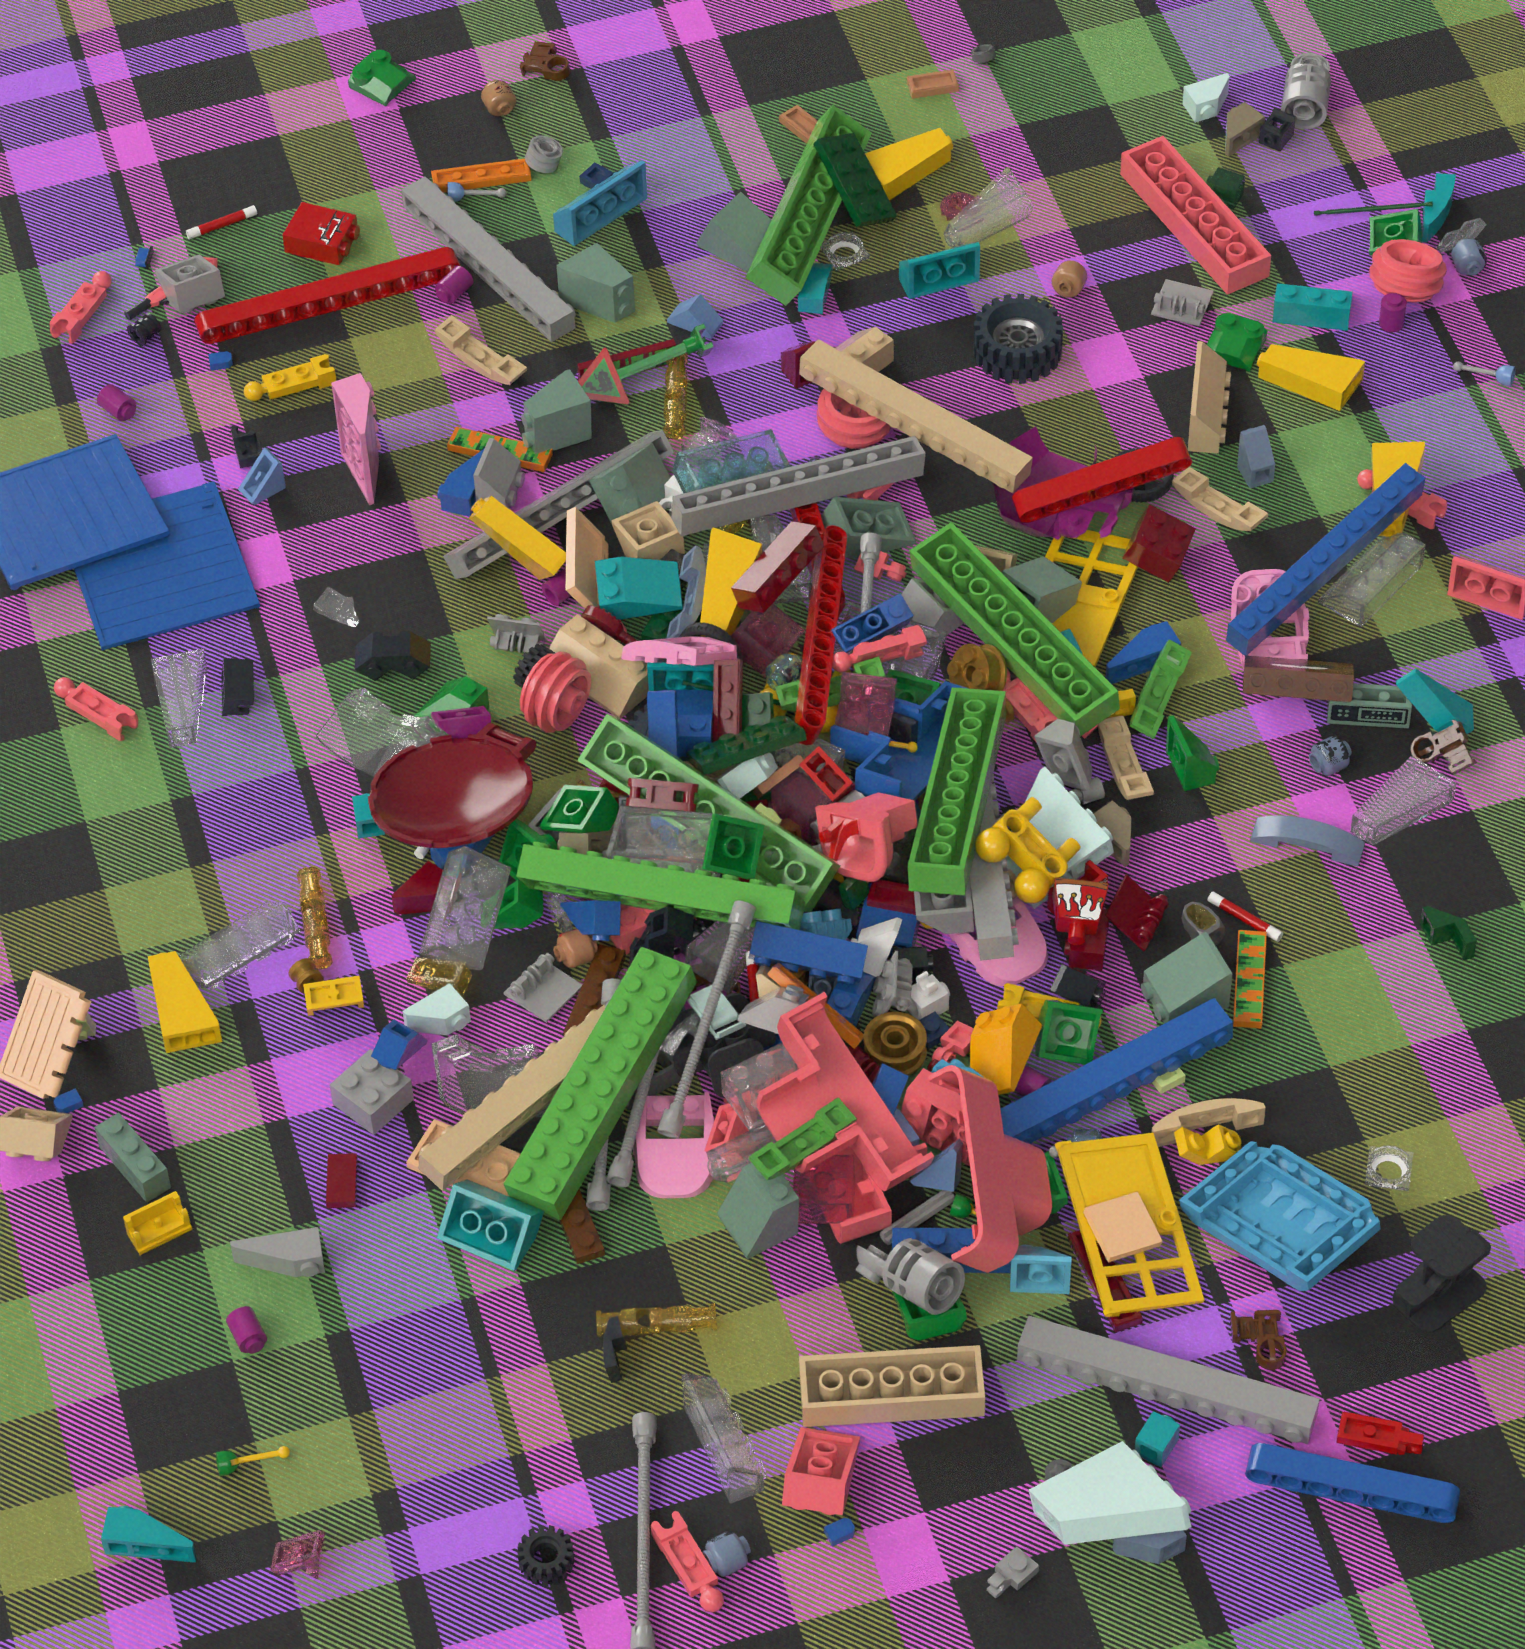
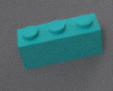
M979 242L899 261V280L908 298L913 299L978 282L980 280Z
M1277 283L1272 323L1348 331L1353 292Z
M657 659V663L647 662L649 691H661V689L703 690L693 686L682 685V680L713 686L714 664L698 666L667 664V659Z
M466 1179L453 1184L436 1239L515 1271L536 1239L544 1211Z

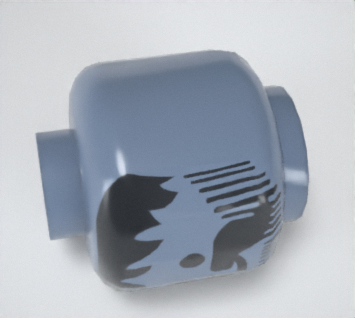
M1462 239L1452 249V260L1460 274L1476 275L1485 268L1487 256L1479 241L1475 239Z
M1336 736L1328 737L1312 746L1311 753L1309 754L1310 764L1317 773L1321 772L1325 776L1332 775L1348 767L1351 748L1346 741H1342Z
M726 1531L709 1539L706 1542V1550L702 1553L714 1573L725 1577L746 1567L748 1562L747 1554L751 1550L744 1536L738 1537L733 1531Z

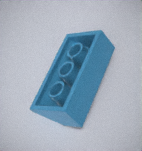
M641 160L624 167L583 195L578 196L566 206L558 209L553 213L554 231L571 245L575 246L646 200L645 162Z

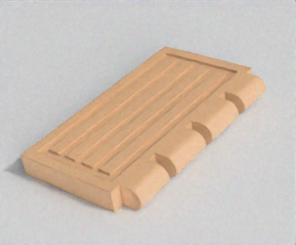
M574 507L567 510L566 591L584 609L588 605L597 607V605L599 606L595 561L608 559L609 545L605 541V536Z
M39 970L32 972L0 1063L1 1079L42 1099L59 1095L64 1078L58 1075L57 1072L66 1074L73 1055V1051L66 1047H76L83 1027L82 1024L76 1022V1019L85 1021L91 1004L90 1000L84 998L86 992Z

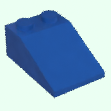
M676 690L679 757H687L686 751L692 750L693 746L698 743H712V691Z

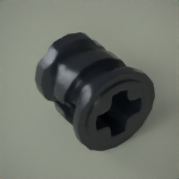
M148 313L143 316V319H138L135 325H128L127 331L135 343L144 346L146 340H150L154 334L161 331V325L155 316Z

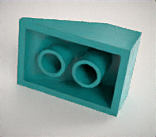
M616 557L595 561L600 609L604 608L605 612H610L611 616H616V620L683 609L677 562L630 557Z

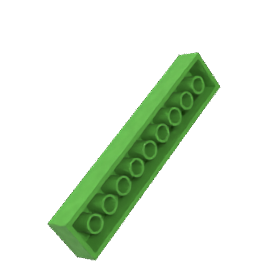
M834 105L818 119L746 275L748 280L785 306L802 290L842 201L813 143L818 138L854 133L864 151L872 132Z
M952 522L909 550L911 566L916 574L985 644L993 645L1000 650L1005 659L1006 666L1057 719L1075 723L1080 731V736H1082L1120 709L1118 690Z
M951 688L908 862L909 891L965 896L975 854V841L980 833L1006 721V691Z
M606 714L577 760L628 795L630 794L628 778L699 784L698 793H695L694 804H697L696 813L661 809L651 810L705 846H707L713 813L765 825L755 879L766 882V886L776 887L777 884H786L794 887L793 890L799 893V896L805 901V912L813 910L841 866L616 716ZM641 788L640 799H646V788ZM677 791L676 802H683L684 792Z
M533 842V846L523 844L516 877L529 889L592 900L621 901V905L655 911L669 906L692 914L695 918L724 923L728 922L734 901L738 900L756 907L750 926L752 928H755L757 921L800 930L805 901L799 896V893L793 890L794 887L790 885L777 884L776 887L766 886V882L757 879H750L749 883L739 881L738 877L728 874H722V878L712 877V873L704 870H695V873L684 872V868L675 865H668L666 869L657 867V863L641 860L640 864L631 863L629 858L623 856H614L613 859L603 858V854L594 851H587L586 855L576 853L577 850L570 847L560 846L559 850L549 849L550 845L541 842Z
M644 947L639 949L506 1178L504 1186L509 1197L541 1209L545 1214L554 1218L562 1219L694 989L697 981L691 965Z

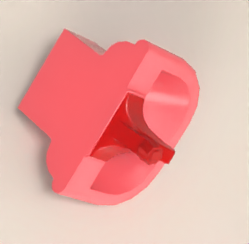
M879 792L850 803L839 802L815 807L819 840L823 854L841 865L837 873L865 882H876L885 875L886 869L890 866L893 859V842L904 839V832L915 829L918 826L914 800Z

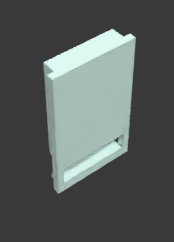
M712 985L691 994L690 999L687 1000L700 1019H702L701 1017L703 1016L707 999H709L708 996L710 995ZM722 993L709 1031L716 1040L746 1026L745 1023L738 1022L717 1032V1034L714 1030L737 1020L739 1014Z

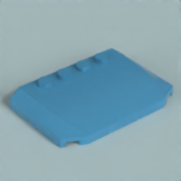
M1250 1141L1179 1200L1181 1209L1192 1223L1298 1291L1310 1290L1381 1230L1378 1217H1375L1367 1198L1280 1145L1272 1144L1270 1148L1258 1147L1257 1142Z

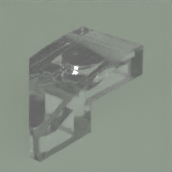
M1481 218L1466 221L1459 230L1447 232L1437 246V249L1441 253L1452 250L1460 240L1476 238L1487 224Z
M327 587L314 603L313 610L345 625L353 627L358 625L359 619L354 610L353 597L347 598Z
M550 892L547 901L562 933L573 930L567 913L560 906V903L568 902L565 895Z
M692 1013L680 1022L665 1038L659 1050L673 1056L686 1033L695 1037L699 1023H701L697 1013Z

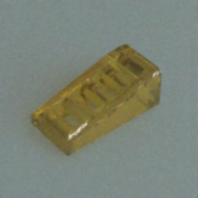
M416 957L406 981L436 991L450 983L463 996L472 975L465 962ZM427 968L424 976H421L423 969Z

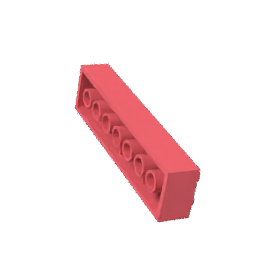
M1164 136L1121 154L1120 175L1227 295L1269 277L1271 254Z

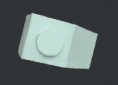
M1228 73L1184 86L1183 106L1194 122L1218 115L1228 95L1230 77Z
M767 753L730 766L717 780L721 787L741 798L768 779L778 766L773 755Z
M450 983L403 1010L404 1025L419 1033L448 1036L456 1030L463 1029L471 1022L469 1005Z

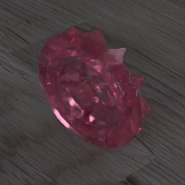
M951 193L941 201V215L946 216L947 221L954 219L956 224L959 221L967 223L969 219L976 218L977 213L980 211V204L977 198L969 193ZM956 205H958V207H960L961 209H964V211L956 209Z

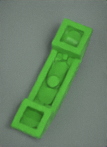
M1170 639L1166 642L1140 693L1132 714L1130 727L1152 739L1155 738L1164 718L1163 712L1178 678L1185 670L1192 654L1191 651Z
M880 657L853 664L855 671L831 678L827 707L855 699L885 681L886 676ZM800 680L775 687L782 710L796 711Z
M836 1098L818 1110L814 1118L775 1144L770 1142L750 1155L749 1160L767 1181L774 1179L802 1164L806 1157L828 1146L836 1139L835 1134L855 1123L857 1118L839 1098Z

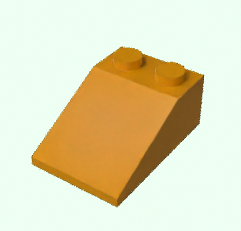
M1022 1003L981 1013L976 1019V1024L971 1034L970 1068L974 1069L984 1078L993 1081L998 1089V1095L1015 1091L1042 1028V1024Z

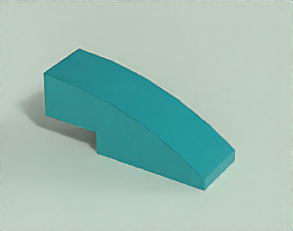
M1436 173L1434 190H1425L1424 203L1433 201V206H1423L1422 242L1427 243L1444 224L1452 205L1456 174Z
M813 263L804 286L798 295V312L823 314L824 305L827 302L833 264Z

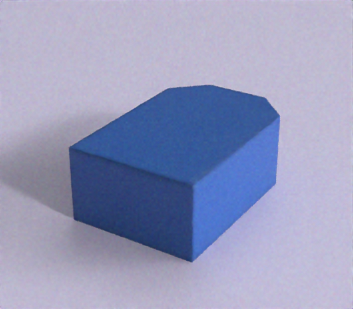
M228 351L208 354L211 371L230 368L233 365L231 353Z
M75 1088L55 1097L54 1106L57 1112L70 1113L83 1107V1101Z
M843 1518L825 1526L824 1533L833 1547L853 1538L855 1526L851 1519Z

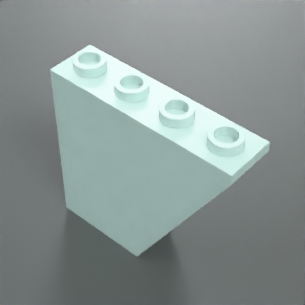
M1046 767L1042 768L1026 799L1027 801L1030 797L1036 798L1041 803L1042 809L1029 822L1056 850L1068 838H1073L1080 844L1081 849L1067 862L1068 870L1061 877L1076 880L1084 874L1087 861L1091 860L1097 865L1114 853L1111 842L1113 841V836L1106 827L1103 826L1101 828L1096 823L1097 819L1088 808L1084 810L1081 807L1079 798L1072 790L1068 792L1064 788V783L1057 773L1051 774ZM1007 855V869H1011L1017 877L1023 870ZM1047 893L1046 897L1044 898V900H1042V901H1040V902H1038V903H1035V904H1030L1031 907H1032L1033 909H1035L1036 907H1038L1039 905H1041L1043 902H1045L1046 900H1048V893Z
M1123 1441L1029 1489L1034 1514L1064 1545L1181 1531L1191 1528L1189 1518L1191 1508L1188 1501L1183 1496L1179 1497L1174 1492L1171 1484L1168 1481H1163L1158 1476L1152 1465L1147 1466L1142 1461L1139 1453L1135 1449L1131 1450Z

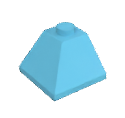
M1031 1245L1018 1246L1017 1252L1011 1260L1010 1292L1069 1294L1071 1257L1043 1247H1033Z

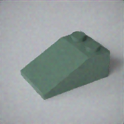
M650 443L589 479L611 521L655 501L659 502L665 497L664 485L671 477L653 443Z
M833 497L821 515L825 529L830 525L841 527L846 532V558H859L861 553L860 540L861 536L865 533H876L881 536L882 552L911 546L916 542L899 502Z

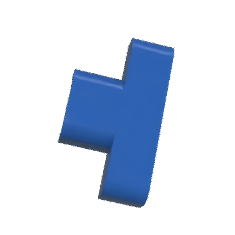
M945 681L921 705L874 690H870L867 693L868 728L894 712L918 721V749L914 753L909 752L908 749L889 746L890 741L895 740L872 731H869L868 735H864L836 725L831 726V753L835 756L860 763L855 772V790L862 793L865 797L879 792L916 801L927 789L951 688L966 687Z

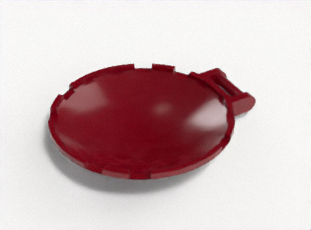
M490 722L476 735L468 734L467 738L453 739L451 734L430 738V743L417 748L413 744L391 757L374 776L371 782L370 796H368L371 815L378 827L386 834L398 841L419 847L449 848L471 844L490 837L510 825L523 812L530 800L533 790V778L530 766L527 765L525 760L535 751L536 741L529 737L522 738L501 730L498 725Z

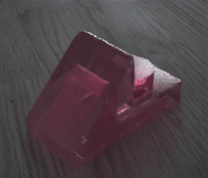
M317 1530L276 1543L270 1570L279 1576L302 1569L315 1579H318L324 1554L325 1532Z

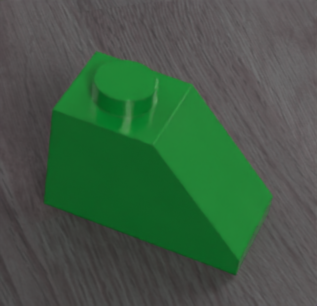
M520 880L515 881L481 905V927L484 929L527 927L543 916V893L538 890L529 889Z

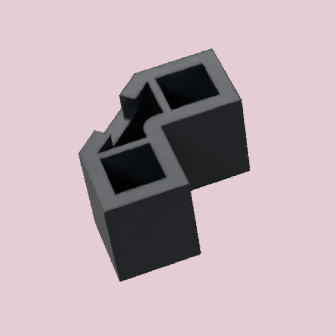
M400 631L399 636H384L383 632H372L355 645V670L374 681L391 669L413 680L430 668L431 642L411 631Z
M669 906L649 913L644 922L647 925L645 931L640 938L635 937L630 946L629 967L641 947L674 959V948L693 942L694 915Z

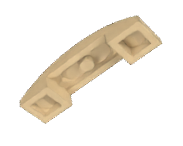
M452 315L435 329V334L451 352L469 367L493 381L511 385L527 371L526 366L510 355H506L503 358L471 336L470 328Z
M1190 467L1172 480V485L1190 504L1211 519L1227 527L1241 531H1252L1268 518L1267 512L1252 503L1247 502L1242 506L1210 487L1209 478Z
M1124 716L1108 718L1100 722L1097 726L1104 753L1113 778L1124 798L1129 800L1154 795L1147 773L1142 771L1131 744V733Z
M1236 1098L1202 1101L1182 1107L1168 1114L1152 1127V1133H1154L1157 1146L1160 1147L1176 1143L1174 1132L1181 1127L1193 1130L1233 1121L1236 1130L1263 1125L1265 1105L1253 1100Z

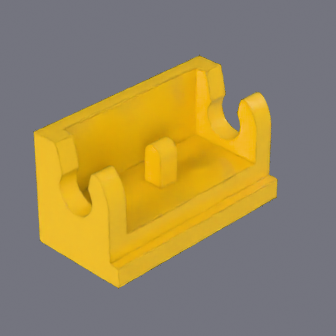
M360 976L303 984L308 1016L314 1015L313 1011L358 1004L359 1008H364Z
M176 1191L123 1216L127 1235L139 1255L193 1230L187 1209H183L180 1197Z

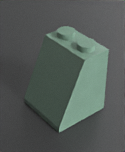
M740 192L710 220L696 245L747 272L770 225L771 219Z
M598 243L557 265L559 297L566 304L614 323L635 312L633 275Z
M570 369L561 373L524 402V414L521 415V419L525 427V433H522V439L525 447H531L535 454L549 449L554 451L592 439L591 400Z
M1044 556L1002 571V574L1051 623L1076 604L1082 581Z
M1204 932L1144 971L1143 983L1141 984V991L1145 999H1150L1156 1018L1159 1021L1162 1020L1165 1024L1213 998L1216 999L1223 1009L1228 1008L1232 972L1208 933Z
M750 1163L742 1168L717 1215L746 1259H749L798 1234L799 1197L784 1175L767 1181L759 1170Z

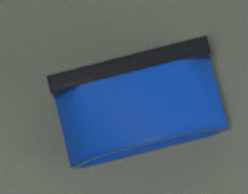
M150 246L149 249L139 248L135 266L149 268L154 253L153 246Z

